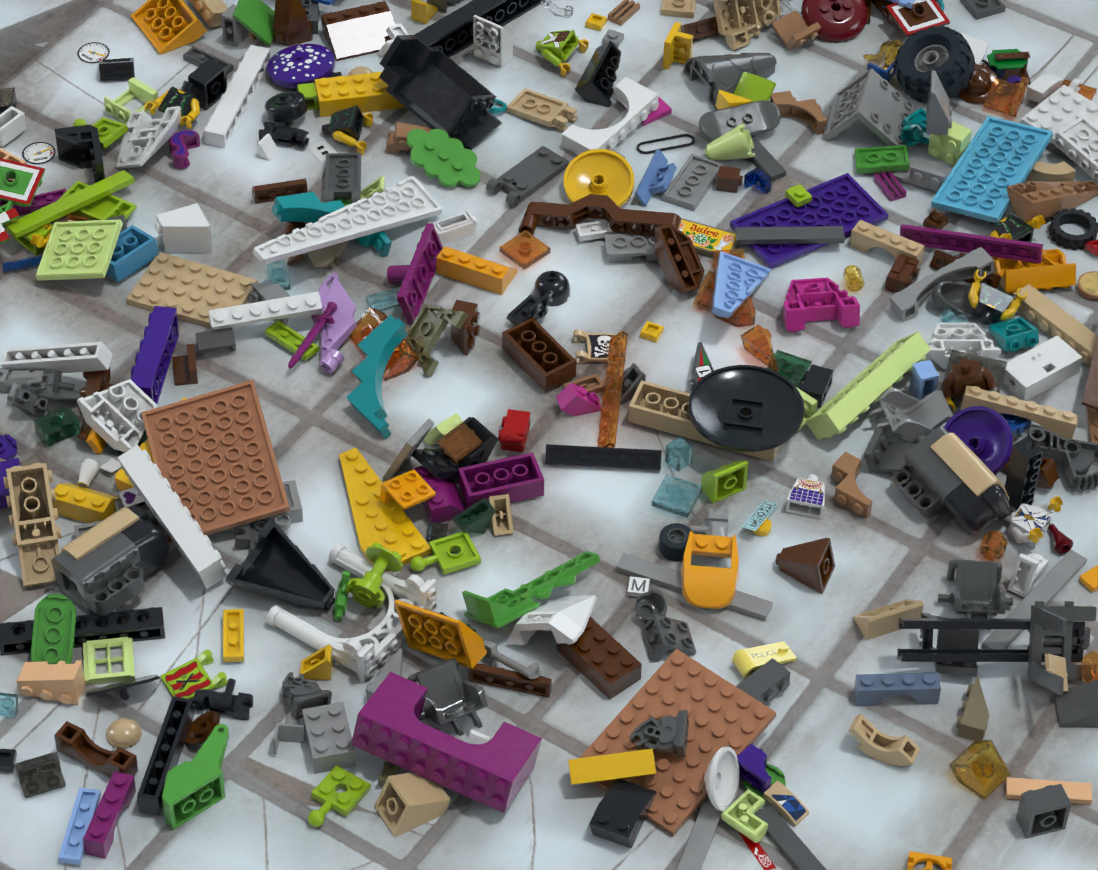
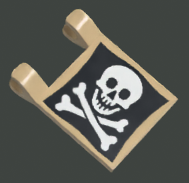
M579 329L574 330L573 342L581 343L586 341L588 352L577 351L575 357L576 364H584L586 362H626L622 333H586Z

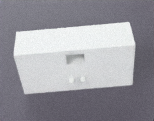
M1057 335L1001 365L998 381L1018 399L1029 401L1078 374L1083 357Z

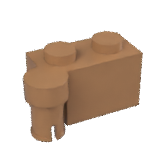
M396 122L395 135H393L394 131L388 133L386 151L390 154H396L400 150L411 152L412 149L406 142L409 131L412 129H422L429 133L431 128Z

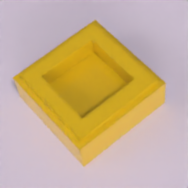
M591 13L585 22V27L601 31L607 23V17Z
M647 321L640 331V337L657 343L664 332V326Z

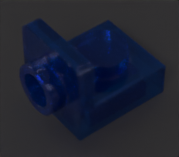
M759 167L744 175V187L746 189L755 185L757 189H760L765 194L771 192L772 178Z

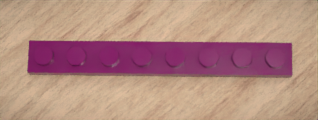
M905 224L900 226V236L929 248L970 253L982 247L992 257L1040 264L1043 258V244Z

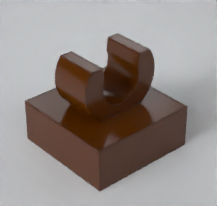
M933 209L923 221V226L940 230L948 224V218L944 217V213H937L936 209Z

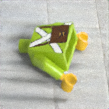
M574 29L550 32L543 41H537L535 46L537 51H541L543 58L550 61L554 66L559 67L560 74L566 77L567 72L570 73L571 67L568 63L561 62L567 60L577 45H579L578 50L585 53L589 42L586 39L579 40Z

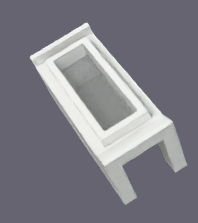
M467 209L464 213L434 222L433 224L441 244H445L475 234L477 221L475 216L471 215Z

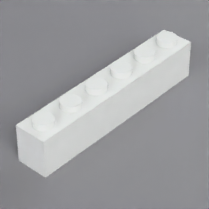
M103 342L9 348L4 350L0 365L3 368H9L10 371L30 369L34 372L35 370H46L45 374H54V371H61L62 373L101 371L109 369L113 353Z

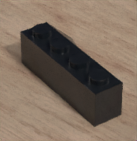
M611 40L596 48L575 88V91L586 102L610 107L612 103L610 98L614 93L613 83L617 78L615 72L619 68L621 51Z

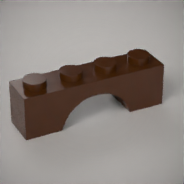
M68 721L54 735L58 752L110 778L114 771L133 776L138 772L135 754L121 747H118L115 751L103 749L88 737L84 729Z

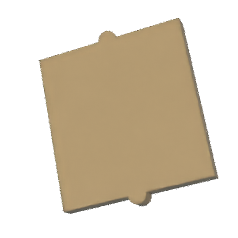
M1045 654L1046 669L1064 678L1063 692H1068V674L1065 658Z

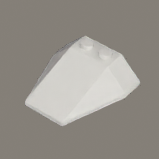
M168 107L163 117L158 119H152L145 111L132 112L127 122L128 131L123 134L116 167L122 169L142 166L177 131L181 121V107Z

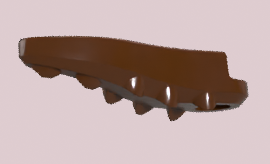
M110 366L108 370L83 372V377L87 381L85 387L80 389L79 394L85 398L93 395L95 392H101L116 385L109 384L111 378ZM83 417V424L80 428L81 432L77 437L81 441H86L92 428Z

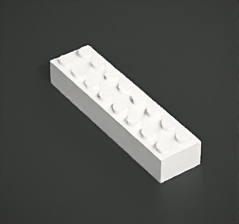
M136 445L117 457L132 485L204 587L208 589L227 577L224 571L227 567L222 561L223 558L217 549L214 550L208 536L202 533L200 525L196 520L192 519L188 508L182 505L178 494L172 491L168 480L162 477L158 466L152 463L148 452L145 449L142 451Z

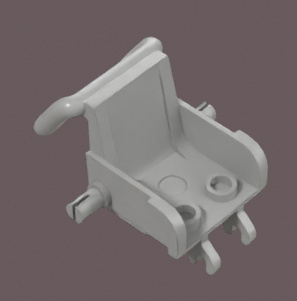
M896 388L885 391L879 397L882 407L869 413L870 418L875 417L876 420L883 416H886L888 419L887 422L877 424L875 429L883 428L884 433L892 430L895 434L898 433L902 439L911 443H919L945 422L947 423L953 416L941 390H935L923 399L918 400Z

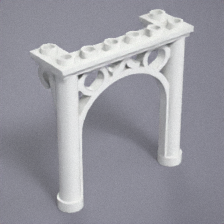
M337 543L329 553V561L361 579L365 572L371 571L374 566L348 551L347 547L340 543ZM384 571L381 576L383 583L379 589L386 595L389 602L387 614L377 627L358 637L336 638L329 636L277 605L269 610L266 616V623L273 627H279L316 650H320L330 644L332 646L333 660L356 672L359 681L364 683L374 675L380 665L387 661L393 651L395 652L399 649L400 644L406 639L399 616L394 611L396 607L393 595L401 598L398 599L399 601L434 612L437 608L436 580L428 579L424 582L419 576L413 574L404 581ZM393 620L399 623L395 628L392 626Z

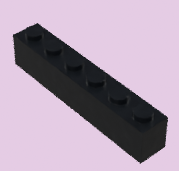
M172 696L137 795L139 812L156 815L161 813L163 807L162 795L167 772L177 766L194 718L193 699Z

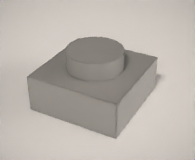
M609 29L602 38V44L611 40L618 48L624 40V33Z

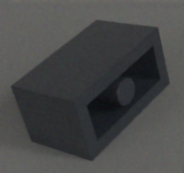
M812 364L810 370L804 374V383H800L798 389L817 400V408H821L831 387L834 370Z

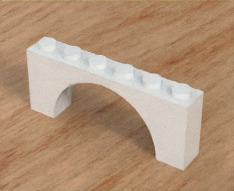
M625 77L615 86V99L620 101L628 111L625 118L618 124L605 129H584L572 124L561 134L562 147L576 155L592 149H614L616 144L625 139L626 135L632 130H635L642 120H646L652 111L657 110L659 106L658 94Z

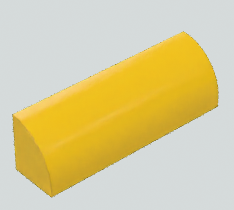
M653 749L568 760L571 785L656 774Z

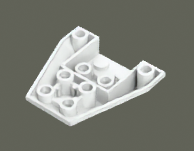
M596 595L563 596L524 614L516 623L507 640L508 645H525L537 630H552L557 644L566 643L570 645L575 643L585 630L597 600Z

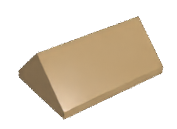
M905 599L854 615L853 619L865 639L869 640L901 630L898 628L899 618H921L924 604L923 601Z

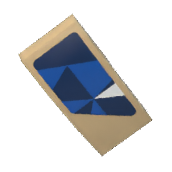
M778 780L764 792L763 798L778 808L779 815L796 827L809 815V811L803 803Z

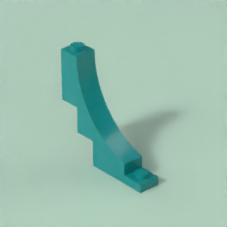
M314 192L275 197L272 213L279 222L315 223L319 218L345 206L341 200L321 203ZM384 231L355 239L364 247L374 246L381 257L388 256L392 244Z
M391 315L358 344L366 358L352 372L361 384L346 396L350 404L385 439L391 435V432L387 428L389 424L384 420L388 415L382 400L383 374L392 353L408 335L404 329L406 325L399 318L395 319Z

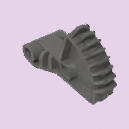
M1033 427L1029 430L1027 437L1032 440L1031 450L1039 446L1043 450L1042 458H1053L1054 462L1061 464L1069 488H1073L1077 492L1079 488L1084 491L1086 488L1091 490L1093 487L1098 486V471L1089 475L1076 474V472L1088 469L1093 464L1094 458H1098V443L1063 438L1045 428Z

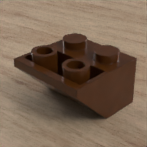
M456 300L452 310L463 311L469 316L460 329L451 324V339L460 351L468 356L470 349L474 348L475 336H478L480 333V325H478L480 312H478V304Z

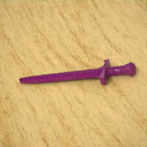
M328 302L327 308L322 315L311 316L315 324L288 363L289 369L303 356L323 326L327 323H335L333 317L330 316L332 312L337 310L335 302Z

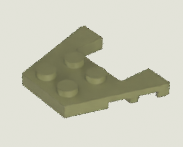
M424 304L406 336L409 345L418 357V362L424 368V374L431 377L439 364L437 360L430 356V352L435 347L442 332L445 331L448 322L460 329L469 316L467 313Z

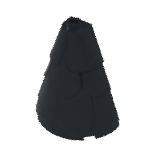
M270 519L259 532L256 546L241 566L236 563L225 578L226 583L235 588L286 600L290 604L325 610L326 608L330 609L335 601L333 597L335 589L319 569L310 563L298 546L294 545L277 523Z

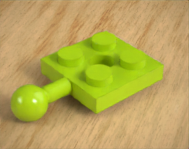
M104 117L92 125L98 128L100 147L104 149L128 131L127 124ZM81 118L76 119L73 123V127L89 125Z
M462 531L430 541L429 546L433 555L426 558L420 556L412 558L410 567L415 572H421L425 569L426 565L438 562L443 574L446 575L481 564V557L467 531ZM452 551H457V552H460V553H459V554H451L450 552H452Z
M336 765L311 792V798L323 805L319 810H313L309 813V824L314 827L321 826L325 821L326 813L330 809L347 817L371 790V784ZM345 789L346 792L338 793L336 790Z

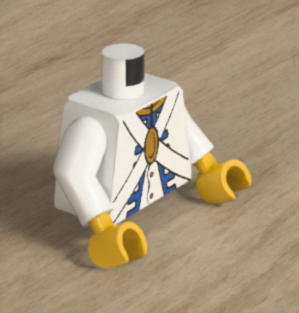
M1059 496L1053 497L1050 503L1038 506L1021 504L1017 512L1011 510L1009 516L1004 519L1010 522L1008 533L1018 544L1024 543L1035 549L1051 524L1052 511L1059 512L1061 510L1060 505H1063Z

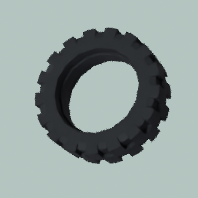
M1066 208L1062 211H1057L1056 215L1052 216L1049 235L1053 242L1056 241L1058 246H1063L1065 249L1083 250L1085 249L1086 242L1096 240L1098 222L1089 212L1086 213L1082 209L1076 210V208H1071L1068 210ZM1067 223H1075L1083 226L1088 232L1082 235H1071L1064 232L1060 226Z

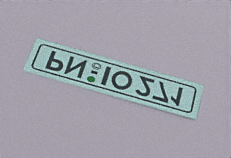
M764 500L741 527L756 531L779 503Z

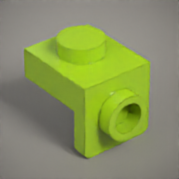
M801 184L785 190V198H788L797 208L812 202V195Z

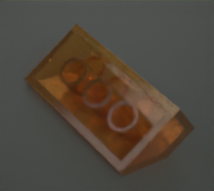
M369 307L356 323L357 326L349 337L358 347V344L388 316L383 311ZM405 338L392 353L383 374V381H388L409 372L420 359Z

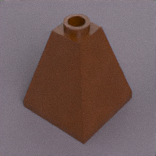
M823 538L783 548L781 553H778L776 556V565H779L780 571L812 590L823 594L835 568L830 538Z

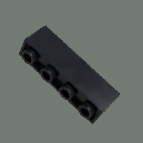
M1028 437L1012 445L1005 482V490L1009 496V502L1016 510L1019 509L1021 504H1033L1040 465L1042 463L1043 450L1039 446L1031 450L1032 440Z

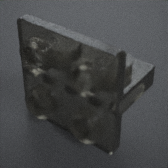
M57 752L14 764L24 798L66 786Z

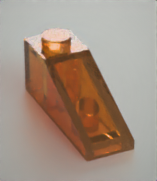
M758 324L740 335L744 349L773 371H779L771 341L772 335L767 328L764 329Z

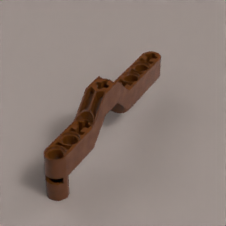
M589 194L571 204L530 202L518 231L524 237H532L537 226L570 228L582 220L595 218L605 219L609 223L610 229L617 233L655 236V228L658 226L672 223L675 228L679 229L681 217L675 213L620 209L608 195Z

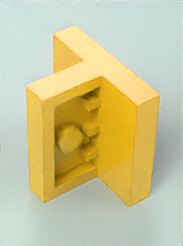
M674 22L664 41V69L669 70L673 62L685 64L687 59L692 58L693 35L682 33L681 23Z

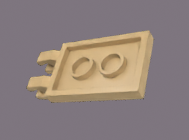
M526 88L506 107L507 113L547 127L555 126L558 131L562 132L568 128V125H565L568 121L574 123L578 119V116L575 115L577 109L568 106V103Z

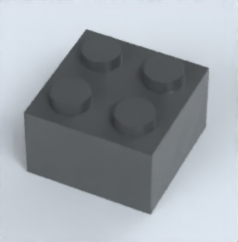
M1062 784L1048 785L1041 789L1028 790L1021 793L1016 820L1026 839L1066 829L1071 802Z

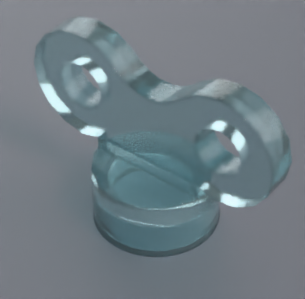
M952 309L944 311L939 316L943 323H960L959 320L968 323V318L965 315H958L956 317Z

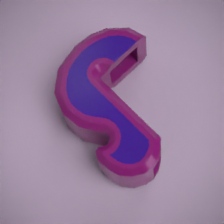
M182 130L174 133L169 139L172 163L176 168L184 169L190 165L187 149L200 146V136L196 131Z

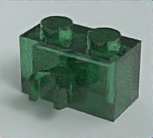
M57 406V411L51 412L48 410L47 415L34 420L36 435L46 448L81 432L79 419L69 406L63 408Z

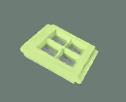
M111 638L83 643L86 684L135 679L132 638Z

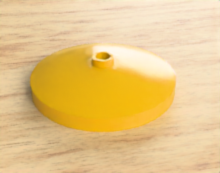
M607 149L585 151L576 156L565 170L563 178L565 194L571 203L589 194L608 195L621 208L629 200L634 190L632 167L623 156Z

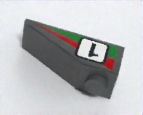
M702 342L697 344L691 380L688 381L690 391H692L701 378L714 371Z

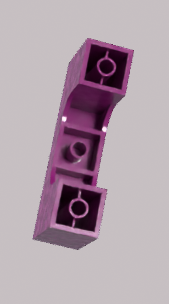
M389 672L358 713L351 745L505 813L535 767L542 738L503 722L493 738L487 743L470 744L419 721L428 690L427 687Z

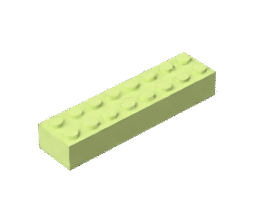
M915 332L893 343L805 421L818 440L824 437L829 439L836 433L839 435L847 429L846 425L848 423L852 424L858 419V414H863L870 409L869 405L877 402L882 393L893 388V383L901 381L904 378L903 374L905 372L909 373L912 371L914 363L921 362L926 358L925 354L931 349L920 333Z

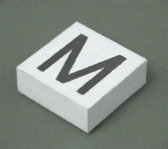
M630 576L627 596L638 597L640 594L648 592L650 579Z

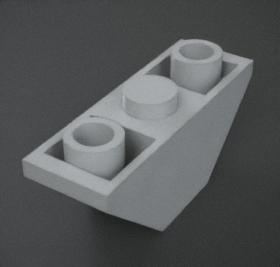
M251 284V297L254 302L290 296L280 285ZM289 318L275 319L274 321L279 320L287 326Z

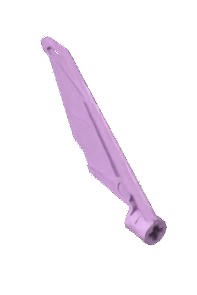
M336 272L332 273L319 287L322 314L327 308L328 302L332 301L337 304V310L330 315L335 323H327L320 330L319 366L329 374H332L345 360L344 356L337 349L357 326L353 319L357 308L338 281L339 276Z

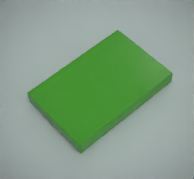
M239 0L232 17L266 46L271 45L273 40L274 11L262 0Z
M907 145L855 149L857 174L910 170Z

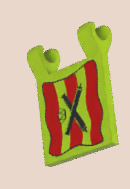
M208 649L203 651L197 658L160 675L172 696L187 699L194 698L196 689L212 690L224 687L228 682L224 672L218 673L211 680L202 665H209L214 661L212 653Z

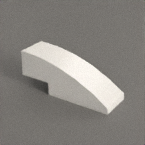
M1051 73L1044 74L1028 86L1026 98L1041 103L1065 83V80Z

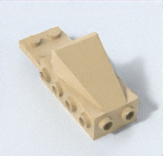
M33 463L23 467L13 466L6 469L7 477L3 478L5 489L9 488L10 495L6 496L8 508L12 507L13 512L12 515H9L11 527L15 526L16 533L12 534L13 545L18 546L24 588L56 583L51 560L60 554L58 539H61L62 536L60 527H56L55 520L59 519L58 510L53 508L52 501L56 500L55 490L50 489L49 482H53L52 471L47 470L46 463Z

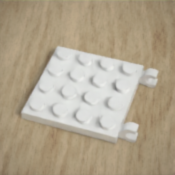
M1075 78L1069 87L1063 85L1023 116L1020 124L1053 131V137L1050 142L1054 144L1056 133L1083 115L1098 127V105L1077 93L1080 90L1078 85L1081 84V81Z

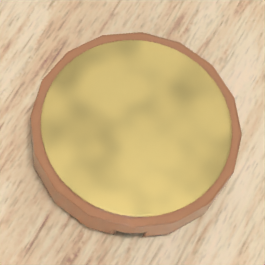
M1097 271L1086 272L1078 280V292L1089 300L1098 299Z

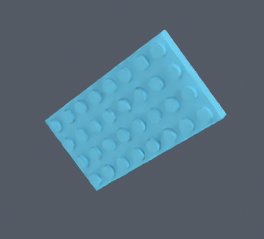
M987 116L932 199L931 207L998 224L1011 203L1007 186L1024 183L1052 139L1053 131Z

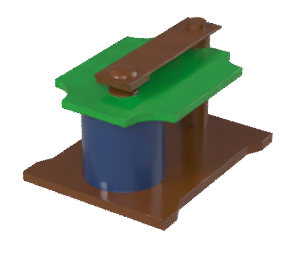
M1018 49L992 50V53L987 55L989 68L998 77L999 85H1007V80L1011 76L1021 77L1022 84H1031L1027 72L1028 59L1030 58L1029 52H1021ZM981 63V65L988 67L986 63Z

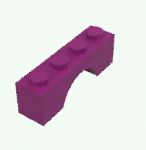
M113 772L83 837L85 854L106 859L113 844L118 817L124 807L129 808L136 793L133 775Z

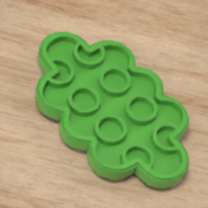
M412 129L409 131L406 142L412 149L410 161L413 165L423 168L424 173L428 177L437 178L442 186L448 188L455 187L458 184L472 188L479 184L481 174L475 167L477 156L472 150L464 149L460 140L449 138V135L442 129H433L429 133L422 129Z

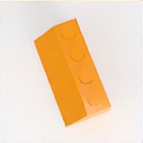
M446 246L442 248L436 257L437 274L503 295L518 272L517 269Z

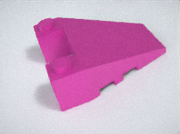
M828 277L791 280L786 301H784L783 324L786 331L798 332L799 330H805V322L838 320L841 327L844 328L860 326V304L857 298L854 296L849 297L846 290L841 291L839 285Z

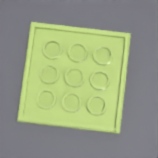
M121 219L54 222L35 276L37 281L105 278L123 225Z

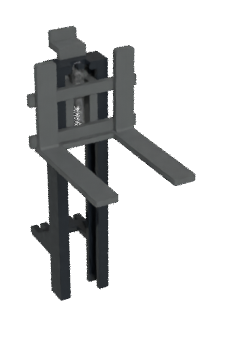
M1035 601V605H1031L1030 619L945 618L929 613H921V618H899V629H920L922 641H920L919 646L922 649H897V659L901 662H1028V679L1032 683H1037L1058 695H1063L1064 678L1047 670L1046 665H1041V662H1045V654L1064 657L1066 660L1068 683H1070V680H1092V665H1071V662H1083V652L1090 646V628L1085 627V621L1096 620L1097 608L1095 606H1074L1073 601H1065L1064 606H1044V601ZM933 629L1028 630L1030 633L1027 649H936L933 647Z

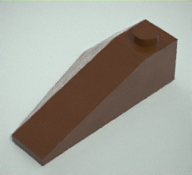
M300 0L275 1L273 39L275 43L293 46L312 41V24L307 20L305 15L307 13L306 9L302 7Z

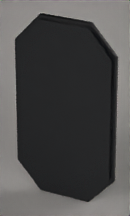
M155 674L98 687L86 691L84 694L87 697L120 689V697L126 701L130 697L127 693V687L160 679V676Z

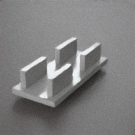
M639 234L605 235L607 257H610V262L632 261V256L646 255V261L658 260L655 254V236Z

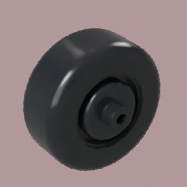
M288 91L268 99L265 103V110L271 122L286 123L302 117L307 112L308 106L303 93Z

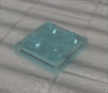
M666 474L652 499L651 506L688 518L702 492L703 486Z

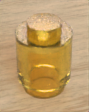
M855 265L847 266L843 273L847 289L850 291L861 290L865 282L860 268Z

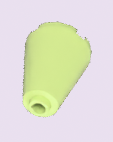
M744 123L740 124L707 144V149H705L707 159L721 161L755 157V153L751 151L754 145L748 129L744 130L743 128L746 125Z

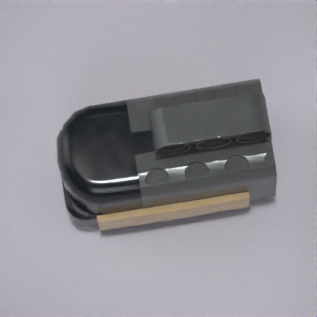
M944 427L936 428L911 448L904 456L905 464L893 474V480L899 491L922 516L931 518L944 509L960 528L971 536L980 533L993 521L997 523L1002 522L1011 513L1009 496L1003 483L955 433H949Z
M137 506L123 507L61 548V553L51 560L57 586L60 592L85 614L88 615L95 612L100 616L108 615L144 590L143 579L165 562L169 552V542L164 532L150 522L149 514L142 508Z

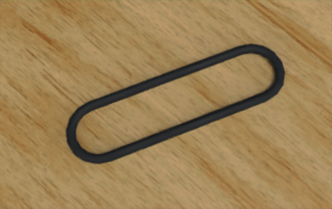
M680 134V135H675V136H670V137H665V138H659V139L644 141V142H640V143L637 145V150H638L640 153H643V154L654 153L656 150L642 151V150L639 149V147H640V145H643V144L652 143V142H658V141H663V140H668V139H673V138H678V137H683V136L691 137V138H692V142H691V143H687V144L677 145V146H671V147L661 148L660 150H661V151H665V150H670V149H675V148L690 146V145H692V144L695 142V138H694L691 134Z

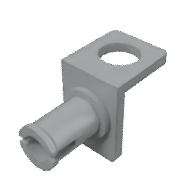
M289 713L286 717V724L276 723L273 736V754H277L279 741L304 743L305 726L298 725L300 718L296 720L294 718L291 719L292 714Z

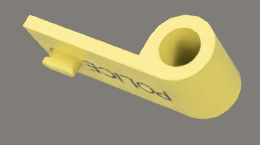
M783 641L740 649L734 653L732 663L746 679L772 658L778 663L783 664L796 661L797 657Z

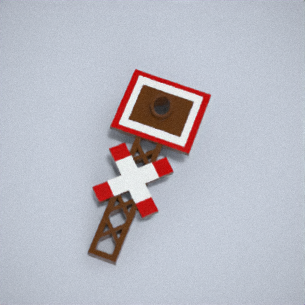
M915 0L912 9L897 3L886 6V10L889 12L888 24H897L906 37L915 35L921 29H929L932 26L941 28V26L950 24L949 19L935 0Z

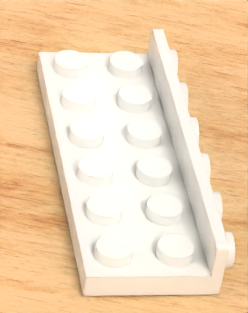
M1083 115L1056 133L1054 145L1098 182V127Z

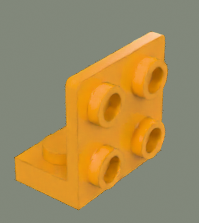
M413 469L383 482L380 500L383 504L396 501L405 510L435 497L436 492Z

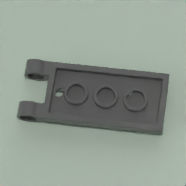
M542 146L496 180L494 178L490 179L486 185V191L496 195L501 189H505L509 192L506 196V203L516 207L521 201L564 171L569 161Z
M326 153L325 202L347 197L352 198V203L361 200V153Z

